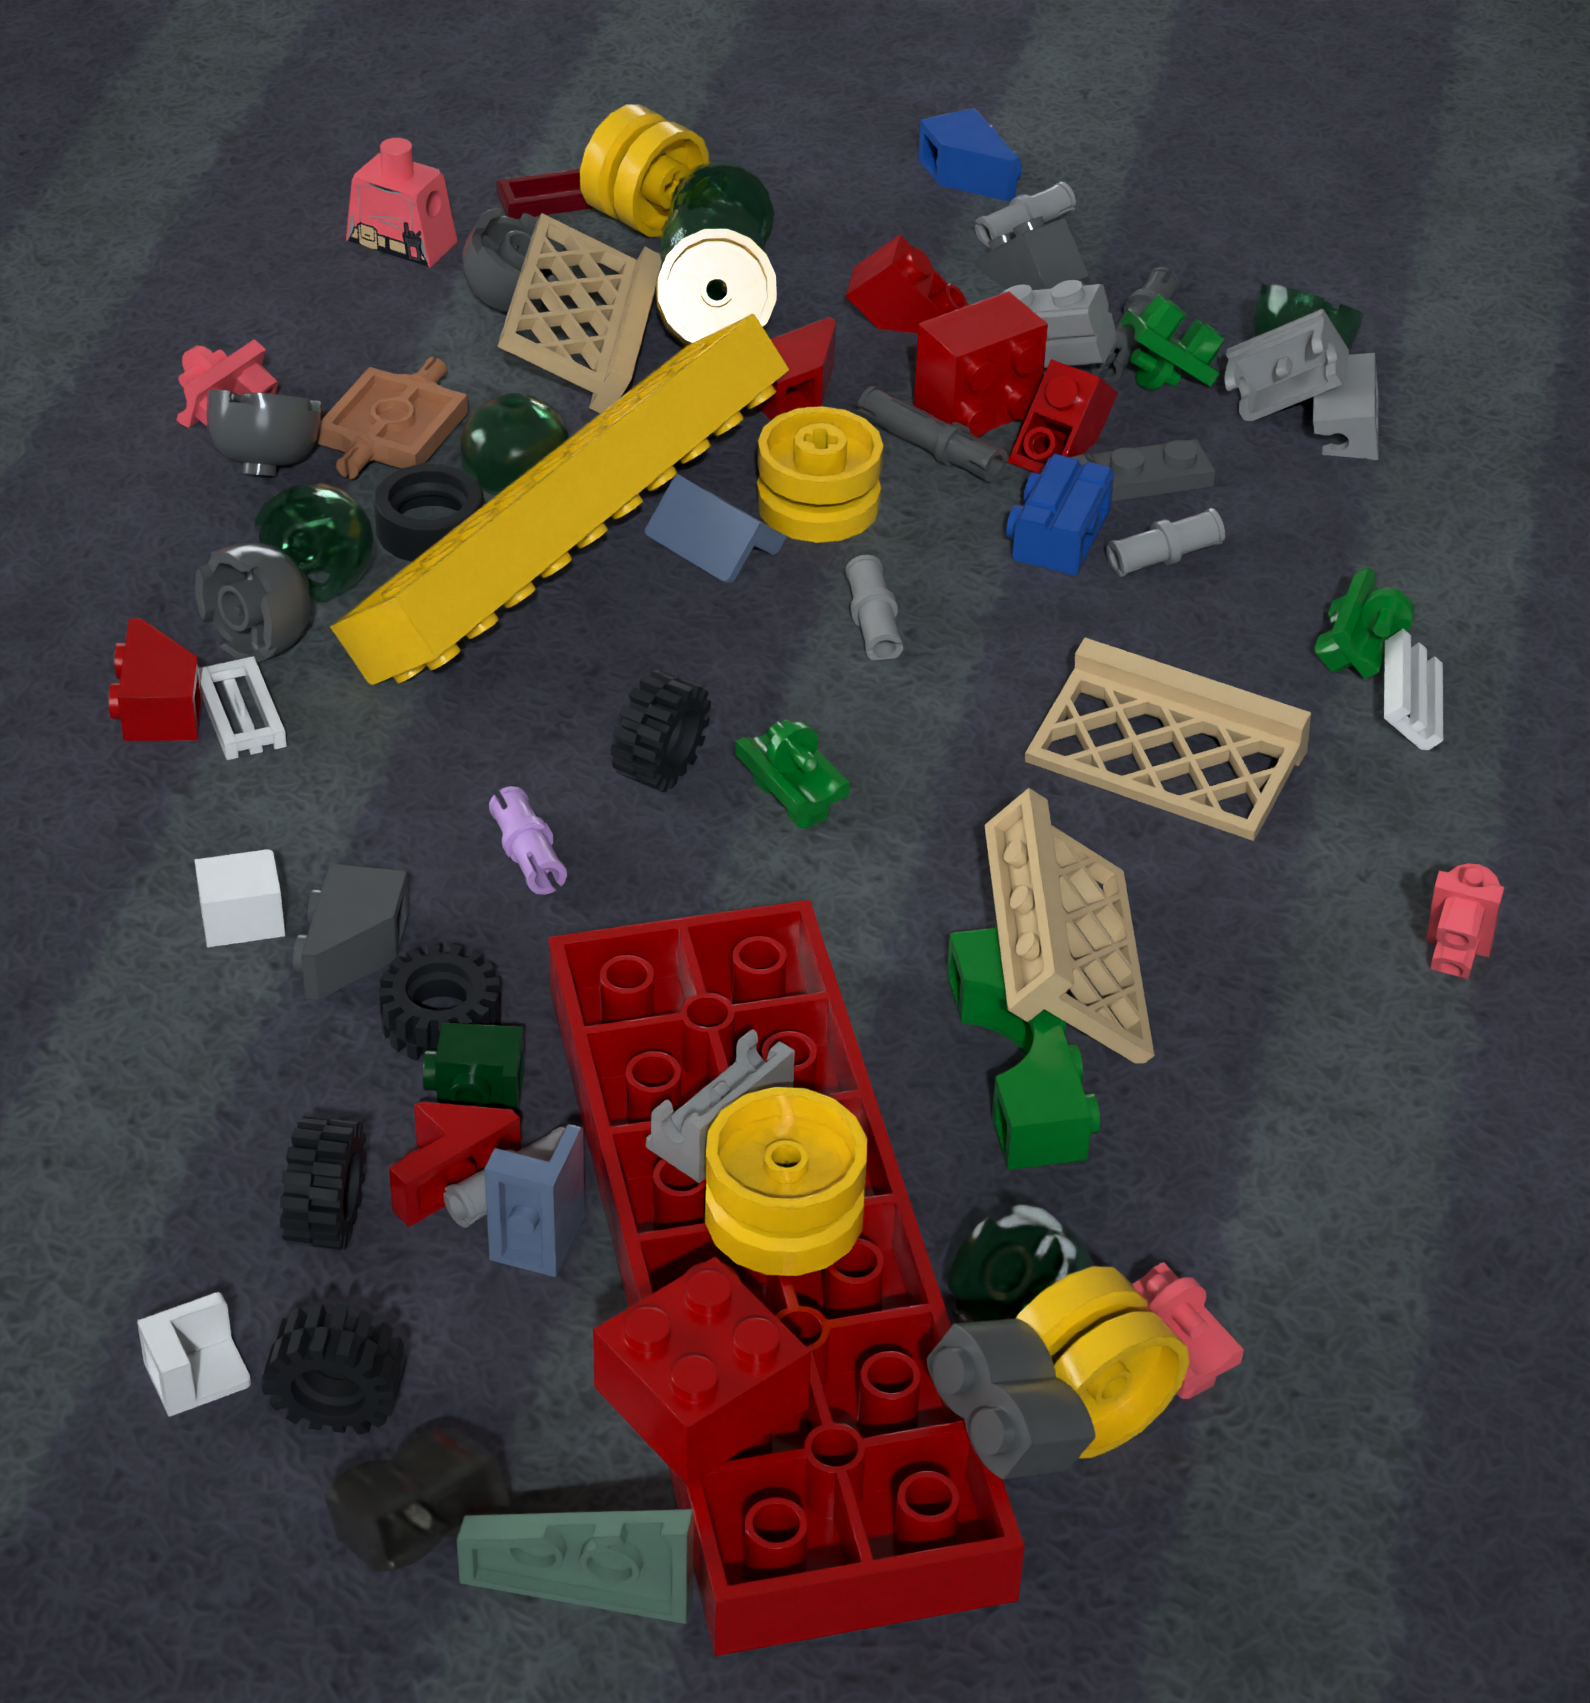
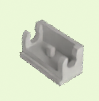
M1321 309L1228 348L1226 351L1228 363L1225 372V386L1227 391L1239 388L1241 393L1239 414L1243 420L1254 421L1343 385L1349 349L1324 309Z
M1375 353L1348 355L1343 385L1314 396V434L1330 436L1340 433L1348 438L1345 443L1340 445L1332 443L1324 445L1322 447V455L1379 460V392Z
M750 1030L737 1042L736 1062L681 1108L674 1112L672 1103L669 1100H665L652 1111L651 1134L646 1137V1148L700 1183L706 1178L708 1130L720 1111L745 1094L773 1087L793 1088L795 1051L779 1041L770 1049L767 1062H765L758 1054L756 1048L759 1042L757 1032Z

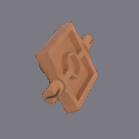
M434 357L428 358L421 369L412 375L393 374L369 367L320 421L317 444L346 452L337 461L336 467L343 477L346 478L349 474V479L355 478L366 463L373 460L398 468L425 464L468 413L467 394L446 389L437 384L447 373L446 365L439 358L436 361Z

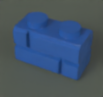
M1054 454L1048 459L1041 474L1032 472L1025 487L1024 506L1015 504L1011 509L1007 522L1006 537L1014 539L1012 558L1015 561L1039 567L1045 566L1047 569L1078 575L1111 510L1115 476L1112 468L1091 462L1080 465L1079 459Z

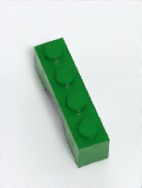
M997 927L950 933L946 977L961 1023L985 1027L1002 1034L1011 1040L1025 1056L1015 1067L995 1076L991 1120L1007 1170L1088 1160L1090 1135L1099 1133L1100 1113L1094 1093H1085L1081 1084L1083 1080L1082 1058L1078 1045L1076 1043H1067L1065 1037L1066 1022L1045 1009L1028 1022L1008 1011Z

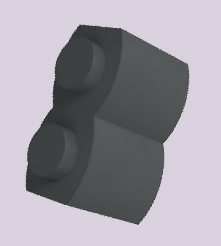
M1018 1318L953 1324L927 1357L929 1373L940 1397L952 1411L965 1419L967 1433L975 1452L983 1464L1001 1479L1068 1471L1096 1437L1094 1426L1085 1404L1071 1386L1056 1377L1052 1358L1040 1336L1031 1326Z

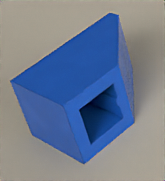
M975 108L920 119L918 160L940 186L1004 201H1009L1016 197L1017 181L1020 180L1022 174L1019 156L1008 147L997 134L996 129L989 125Z

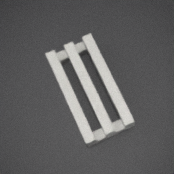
M1402 629L1385 640L1384 719L1419 749L1430 750L1443 741V663L1435 656L1427 661V649L1420 643L1411 647V635Z
M254 656L199 668L202 699L226 760L239 758L238 751L249 749L251 755L263 752L262 746L273 744L274 749L287 747L284 727ZM245 676L265 728L255 730L235 681L236 677ZM213 682H222L242 733H233Z

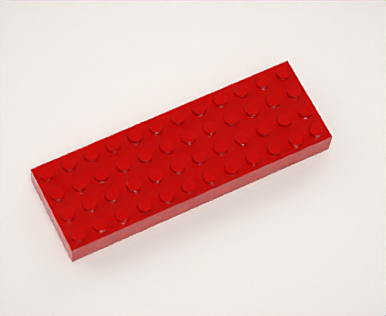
M804 900L548 937L550 995L628 1308L713 1257H716L811 1351L809 1405L806 1411L689 1485H686L668 1466L678 1509H694L693 1571L714 1655H726L1018 1602L1025 1546L1003 1479L993 1474L980 1460L969 1439L965 1419L946 1405L937 1392L929 1373L927 1357L952 1326L811 901ZM750 1030L757 1032L759 1042L756 1048L758 1054L765 1062H767L770 1049L779 1041L795 1051L793 1088H806L834 1098L857 1117L867 1137L862 1232L851 1251L828 1268L799 1276L765 1275L732 1261L715 1246L705 1224L706 1178L698 1183L646 1148V1137L651 1134L652 1111L665 1100H669L672 1103L674 1112L681 1108L736 1062L737 1042Z

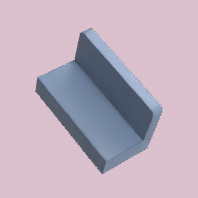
M679 474L674 476L645 528V534L725 583L735 581L754 546L774 555L779 552L787 538L784 534Z
M571 1124L567 1125L550 1162L494 1149L484 1169L489 1260L557 1277L585 1217L583 1127Z

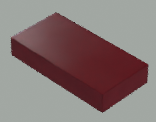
M580 169L496 181L497 195L506 216L514 219H520L523 213L536 217L540 216L541 213L550 215L593 209L592 206L586 203L580 190Z

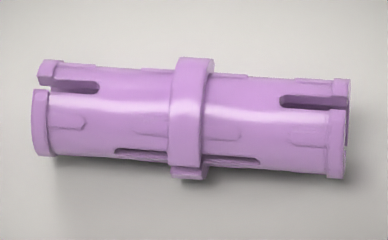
M514 786L505 787L499 791L507 804V808L504 809L501 801L495 794L489 803V811L503 833L502 847L507 856L519 864L526 878V883L532 892L541 895L553 893L556 889L548 873L552 872L560 886L565 883L567 878V870L552 847L553 833L548 824L536 816L529 803V798L523 789Z

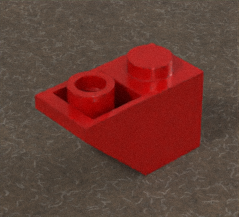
M901 234L854 266L845 295L877 329L917 334L919 323L969 306L962 291L954 284H948L932 267L927 255L919 248H913Z
M828 317L771 339L789 370L772 384L776 393L756 406L770 420L797 408L822 406L835 364L836 321Z
M1051 359L1007 462L1025 470L1041 474L1048 459L1054 454L1066 457L1085 454L1099 439L1118 392L1098 376Z
M129 618L126 642L116 643L115 674L116 678L120 679V682L110 683L109 686L110 718L121 719L124 741L198 740L203 699L197 656L143 619Z

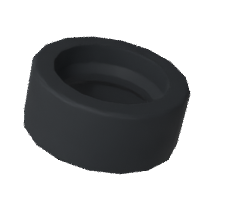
M418 464L401 468L385 477L375 491L376 536L383 549L399 559L412 562L484 505L483 490L473 476L462 469L444 464ZM423 506H442L457 511L448 517L435 520H418L402 515L410 509Z

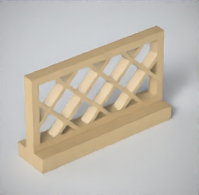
M541 213L533 230L497 347L593 392L589 408L602 413L621 398L632 379L664 256L644 247L636 260ZM548 238L564 245L567 251L557 252ZM597 263H601L619 272V274L606 276ZM578 265L587 278L577 279L568 266ZM550 268L559 281L548 282L539 269ZM598 292L607 305L597 306L588 293ZM570 295L578 308L568 309L559 296ZM541 298L550 312L539 313L530 300ZM589 322L599 336L588 337L579 323ZM561 326L570 339L559 341L550 327ZM531 329L541 343H535L518 335L516 331ZM581 353L592 370L574 362L570 355Z
M1084 637L1075 653V668L1026 750L1025 762L1254 841L1294 765L1299 766L1308 751L1311 712ZM1081 692L1104 700L1108 708L1079 716L1074 702ZM1146 714L1161 719L1164 727L1136 735L1128 719ZM1116 723L1124 739L1095 747L1088 731ZM1202 733L1217 738L1221 747L1193 755L1184 738ZM1072 735L1077 736L1084 749L1082 752L1068 756L1047 750L1052 741ZM1173 742L1181 758L1152 767L1144 750ZM1261 753L1279 760L1273 768L1250 774L1241 757ZM1132 754L1140 768V771L1121 776L1107 771L1103 762ZM1229 761L1238 778L1209 786L1201 769ZM1189 773L1197 788L1196 791L1179 796L1165 791L1160 781ZM1247 793L1254 806L1248 819L1223 811L1218 801Z
M1028 788L985 824L1008 1011L1028 1022L1045 1009L1130 1061L1146 1063L1155 1055L1124 871L1052 826L1048 800ZM1096 881L1103 884V890L1100 888ZM1070 989L1076 999L1067 995L1066 991Z

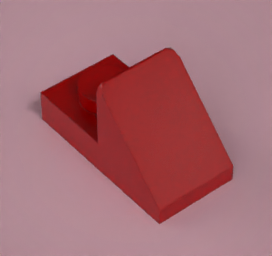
M431 1102L416 1103L414 1105L416 1143L420 1149L409 1152L399 1162L389 1167L392 1211L408 1227H411L445 1207L443 1193L446 1192L444 1190L445 1187L456 1184L485 1169L495 1148L500 1150L512 1149L516 1152L521 1149L520 1117L510 1109Z

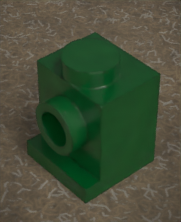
M441 1023L437 1050L425 1051L423 1090L437 1091L438 1103L510 1109L519 1116L525 1074L523 1027Z

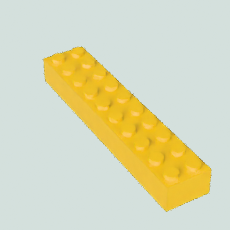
M752 313L685 346L333 623L330 628L366 681L374 685L393 677L397 684H400L419 673L426 666L430 670H434L450 661L461 651L456 642L466 635L468 639L474 638L493 626L499 620L494 611L504 604L506 608L512 607L536 590L531 582L539 574L542 578H546L566 566L572 560L568 553L572 547L577 545L579 549L583 548L608 531L604 524L606 519L610 516L614 520L635 509L643 502L638 494L644 488L652 491L669 481L677 474L673 466L677 461L681 460L682 463H686L711 446L707 439L711 433L718 436L733 428L744 419L740 412L744 406L748 409L754 408L775 394L776 390L772 384L784 375L789 368L755 314Z

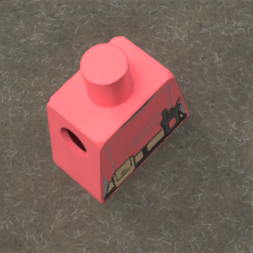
M390 138L381 143L380 153L357 171L352 179L346 241L431 267L457 243V235L444 175L438 169L413 162L412 144L410 141L404 138Z

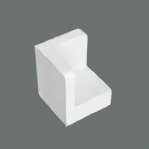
M266 849L194 859L207 947L285 936L281 891L272 850Z
M213 1293L137 1320L144 1365L169 1417L244 1390L251 1385L250 1374L231 1337L228 1307L221 1293Z

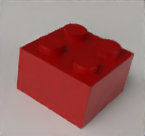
M1010 291L919 323L914 406L944 422L952 424V422L956 421L969 427L971 434L976 437L982 436L987 431L1010 422L1026 419L1043 379L1048 323Z
M716 1257L701 1264L593 1329L595 1389L686 1485L691 1484L808 1409L811 1351Z

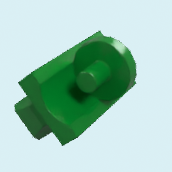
M1158 294L1141 315L1128 309L1120 321L1124 327L1135 333L1134 338L1139 343L1150 349L1146 353L1137 348L1130 357V362L1138 366L1136 372L1137 384L1148 391H1154L1164 383L1173 387L1179 383L1181 374L1173 369L1174 364L1211 387L1220 373L1210 363L1217 355L1225 338L1216 329L1200 319L1194 321L1181 341L1173 337L1172 335L1187 314L1161 294Z
M1370 567L1362 569L1354 574L1347 594L1332 602L1328 614L1330 622L1334 627L1331 631L1319 635L1314 650L1331 672H1339L1354 665L1364 679L1380 671L1385 657V640L1402 629L1406 631L1410 629L1415 618V607L1411 599L1399 589H1378L1373 570Z
M786 719L774 723L768 732L760 737H743L736 740L735 755L753 773V781L762 791L773 793L787 808V816L798 828L806 829L828 819L830 804L849 796L850 782L817 750L819 743L818 734L806 722L796 721L791 723Z

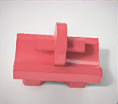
M254 339L228 357L222 350H217L213 353L200 345L187 350L182 356L184 372L178 377L179 383L184 388L187 400L186 409L178 414L176 421L188 428L199 421L207 426L208 390H230L235 395H242L243 393L255 394V392L276 394L279 382L262 366L266 349Z
M1467 863L1456 866L1450 872L1439 870L1434 887L1426 936L1427 942L1436 944L1431 963L1432 970L1469 979L1476 954L1485 957L1490 956L1504 887L1500 886L1497 876L1489 868L1480 864Z
M1163 1262L1153 1267L1144 1277L1132 1283L1146 1299L1149 1312H1154L1163 1319L1188 1347L1190 1364L1182 1386L1176 1393L1180 1398L1190 1399L1213 1387L1216 1376L1242 1363L1244 1349L1204 1306L1207 1298L1206 1290L1193 1277L1179 1279Z

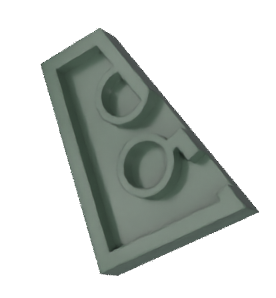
M694 1509L465 1515L457 1538L459 1581L461 1584L686 1624L693 1600Z

